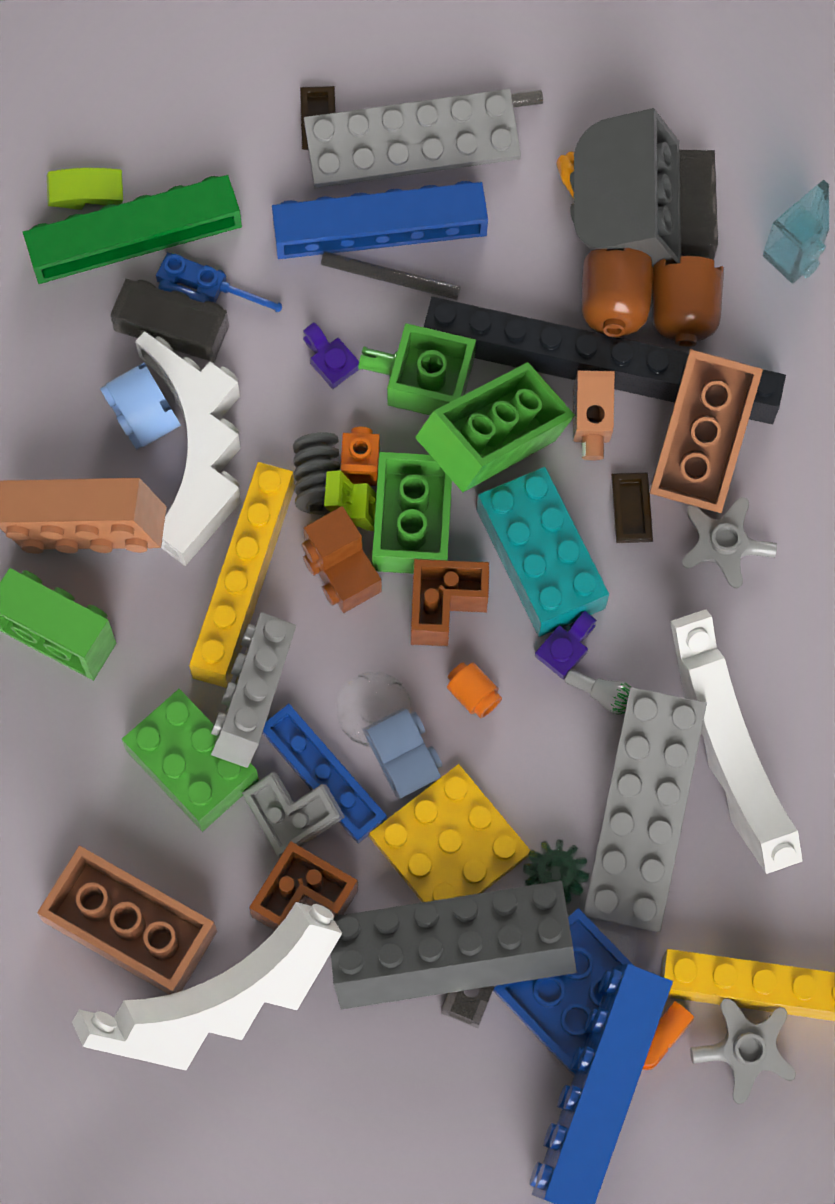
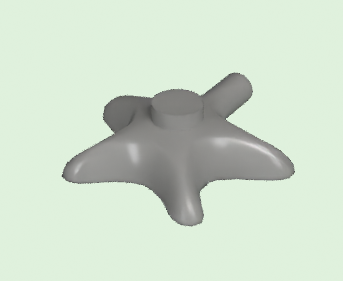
M741 497L737 499L728 512L717 520L709 518L698 507L690 505L687 508L688 517L698 532L699 540L696 546L683 558L682 563L683 567L687 569L704 561L716 563L721 568L729 585L733 588H739L743 584L740 568L741 558L746 555L775 558L777 543L756 541L746 535L743 525L749 508L747 498Z
M729 998L723 999L720 1006L727 1025L725 1039L714 1045L690 1048V1057L693 1064L709 1061H724L729 1064L734 1076L733 1100L737 1104H742L747 1100L756 1077L763 1070L772 1071L788 1081L794 1080L796 1076L794 1068L781 1056L776 1047L778 1033L787 1019V1011L783 1007L777 1008L765 1021L754 1024L745 1017L734 1001Z

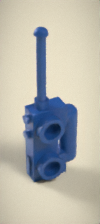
M167 252L156 274L157 282H159L158 289L162 294L198 308L206 307L208 302L215 304L221 292L226 294L229 292L271 308L275 312L282 310L280 302L275 303L230 286L231 284L226 282V274L222 270L217 271L209 265L198 264L178 254ZM177 283H180V284H182V285H185V286H188V287H190V288L196 289V291L191 290V289L186 288V287H183V286H181V285H178Z

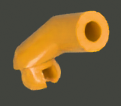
M571 151L566 155H560L556 166L563 184L574 199V191L570 182V175L574 172V152Z

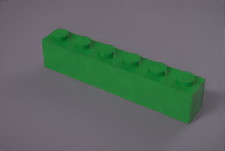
M224 175L220 177L210 176L199 183L188 186H174L166 192L152 196L142 195L133 201L120 205H106L98 211L84 215L73 214L65 220L55 223L37 224L30 230L22 232L37 282L42 284L242 228L240 209L229 176Z

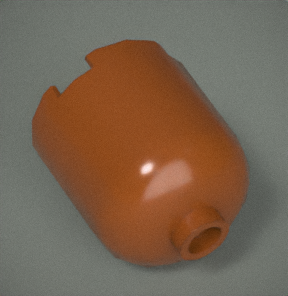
M624 248L623 251L594 249L584 258L582 272V316L590 328L597 333L610 337L627 336L637 332L647 322L650 311L654 278L651 257L643 251L631 248Z
M681 256L680 263L666 265V259H662L653 266V324L662 336L675 341L677 346H695L697 341L706 339L718 329L722 310L724 267L715 268V260L699 256Z

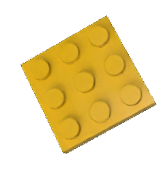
M459 764L369 833V838L421 902L483 893L529 857L532 852Z

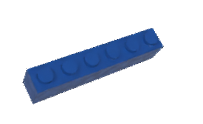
M461 181L455 185L440 187L426 185L420 189L404 191L401 189H390L385 193L377 194L361 192L352 194L350 197L341 198L324 196L313 201L297 202L288 200L272 205L278 259L487 236L488 214L482 182Z

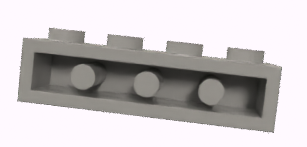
M261 612L255 626L247 625L241 641V645L247 647L245 654L238 653L231 671L232 675L237 676L235 684L228 683L221 704L227 706L225 714L218 712L211 734L217 736L211 753L212 756L248 768L262 736L295 632V624Z

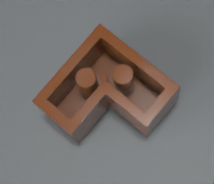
M343 506L303 528L305 542L301 543L306 554L303 556V560L313 576L316 574L320 575L325 583L322 586V590L332 606L338 604L342 612L345 613L382 592V579L362 550V535Z
M414 559L411 645L448 646L450 611L487 613L490 562Z
M290 841L250 905V913L252 918L274 931L283 922L296 902L309 906L319 904L329 909L334 916L344 915L358 892V880Z

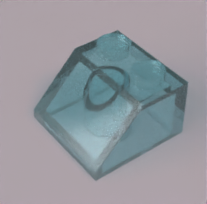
M822 180L773 222L764 249L763 257L792 284L802 275L808 278L815 272L820 265L818 261L819 256L827 247L824 243L829 232V184L825 180Z

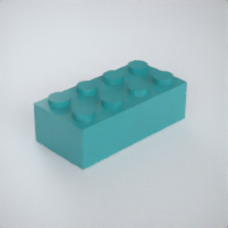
M546 467L478 494L476 511L538 637L555 631L559 625L564 627L576 622L584 611L592 615L606 609L609 592Z

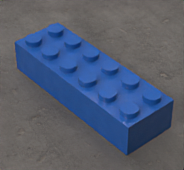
M628 963L613 966L611 972L605 971L598 989V993L603 995L598 1010L594 1008L591 1010L585 1024V1031L589 1032L585 1047L579 1046L572 1060L571 1069L575 1070L576 1074L573 1077L571 1086L565 1085L561 1091L557 1107L562 1109L557 1125L551 1123L547 1130L543 1146L548 1148L543 1164L540 1162L536 1163L530 1178L529 1185L534 1187L533 1196L554 1204L596 1203L673 981Z

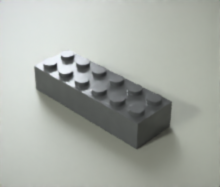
M562 881L333 917L342 932L341 937L331 952L333 985L341 1010L577 973Z

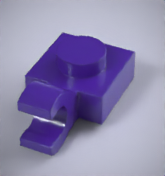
M315 322L303 330V333L306 335L303 337L304 342L315 353L310 358V364L332 389L360 370L358 359L339 338L329 343L323 331Z
M584 611L568 632L559 625L535 652V657L564 680L570 669H574L587 654L588 648L582 644V641L596 627L594 624L597 620Z

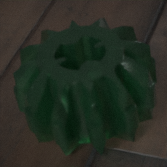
M557 840L555 850L551 849L547 841H543L540 845L541 853L531 850L528 854V858L532 863L524 864L523 873L531 877L525 880L524 885L530 886L562 881L565 902L568 905L572 900L570 892L581 896L584 889L580 883L587 882L589 879V873L580 870L586 866L587 859L585 857L573 859L578 850L576 845H572L565 852L562 850L563 840ZM552 866L560 867L561 876L559 880L552 879V873L550 872Z

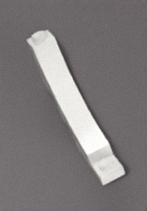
M705 609L670 621L684 698L707 702L701 734L704 737L708 766L726 792L731 823L766 874L802 862L798 830L781 805L755 751L734 693L725 658L717 648L712 616Z
M296 902L273 934L255 951L224 973L204 983L165 996L124 1000L115 1017L101 1011L93 1013L79 1009L72 1024L82 1046L187 1070L208 1032L242 1040L264 1002L294 1010L299 1008L342 935L341 930L333 919L334 915L322 905L313 904L309 906Z

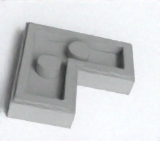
M272 772L242 792L278 858L281 857L290 841L301 847L345 818L325 784L319 785L293 802L279 775Z

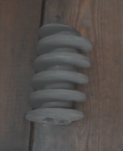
M317 432L307 434L295 440L293 444V451L296 454L293 458L294 466L296 467L294 478L297 481L294 485L295 493L297 494L295 505L300 511L315 515H327L330 513L324 507L326 472L340 469L339 462L332 460L339 456V449L331 447L339 442L338 436L334 433Z

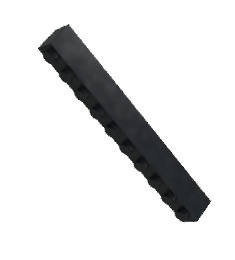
M431 296L424 323V328L476 339V359L516 368L528 362L536 372L570 380L576 379L578 371H615V390L673 403L676 399L688 353L618 337H610L605 334ZM763 370L750 413V420L773 425L780 407L786 374Z

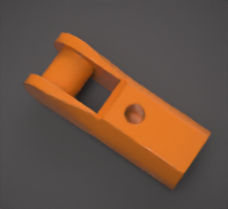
M676 1001L659 1020L643 1070H651L656 1067L668 1052V1049L676 1043L694 1020V1016Z

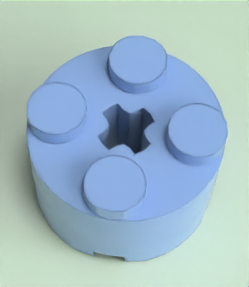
M145 362L100 388L108 404L114 410L122 429L136 450L140 447H145L181 426Z

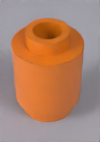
M464 662L460 663L447 676L450 680L447 689L470 714L476 713L480 719L492 712L502 700V697L497 693L499 688L474 662L468 665Z

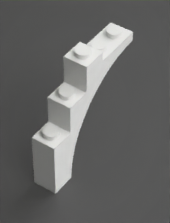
M144 331L135 341L138 355L154 369L169 387L183 413L187 426L188 451L186 467L177 496L165 516L161 546L164 551L186 566L241 502L239 483L229 473L222 471L241 449L239 431L231 422L222 418L240 398L238 379L228 368L223 366L218 368L211 362L201 371L200 367L188 357L182 359L175 354L173 348L163 338L159 336L153 338Z

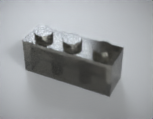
M680 150L681 256H699L713 260L715 258L718 247L715 150Z
M126 278L110 314L113 329L116 332L139 338L145 331L153 338L157 336L163 338L170 344L173 350L213 363L229 328L227 310H224L219 304L211 301L202 303L190 299L186 294L176 290L171 292L164 291L145 280H138L136 282Z

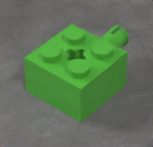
M405 323L398 351L395 354L364 346L362 349L363 355L360 356L359 369L389 375L390 380L387 387L388 406L431 415L434 410L465 395L475 359L476 339Z

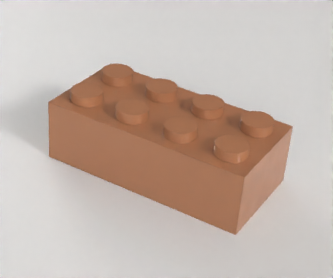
M693 349L689 350L650 487V494L722 513L763 372L762 368Z
M140 478L0 481V529L27 553L40 554L45 549H56L63 553H76L78 549H91L99 553H110L112 549H126L131 552L143 553L147 551V548H161L167 506Z
M80 845L37 912L45 924L167 994L183 990L217 933L215 923Z

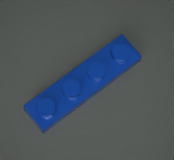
M287 704L266 721L262 734L311 790L321 784L327 785L345 816L339 823L358 844L372 830L387 820V815L290 704Z

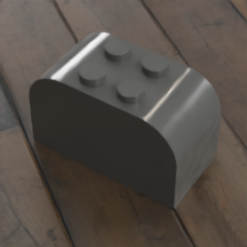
M654 108L607 118L593 124L583 133L576 145L574 172L570 175V182L574 191V204L570 206V214L578 237L591 251L594 249L623 251L624 248L643 251L651 257L652 267L662 259H666V265L680 263L679 140Z

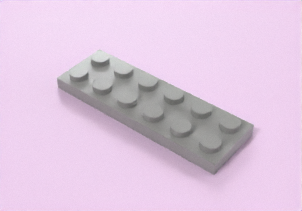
M510 89L304 117L314 188L519 160L521 157Z
M630 687L584 911L587 917L661 932L707 702Z

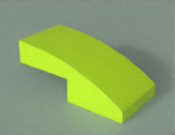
M70 168L49 171L46 175L48 206L82 210L85 203L106 206L110 204L120 205L123 202L121 169Z
M341 470L327 471L324 507L332 512L343 506L355 526L368 531H374L376 492L368 483L353 484Z

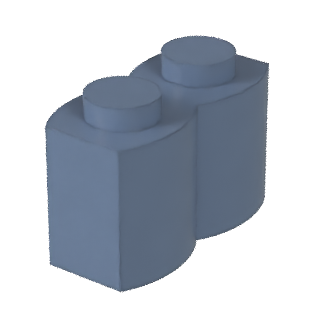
M402 708L362 729L396 797L401 799L441 778L438 768L442 767V762L433 746L429 748L425 746L421 734L425 733V728L416 712L410 714L407 709Z

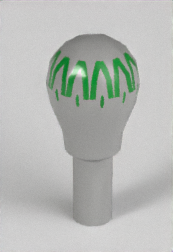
M570 669L565 683L590 693L592 698L597 700L611 713L616 715L625 714L630 687L632 686L622 681L604 680L601 678L596 680Z

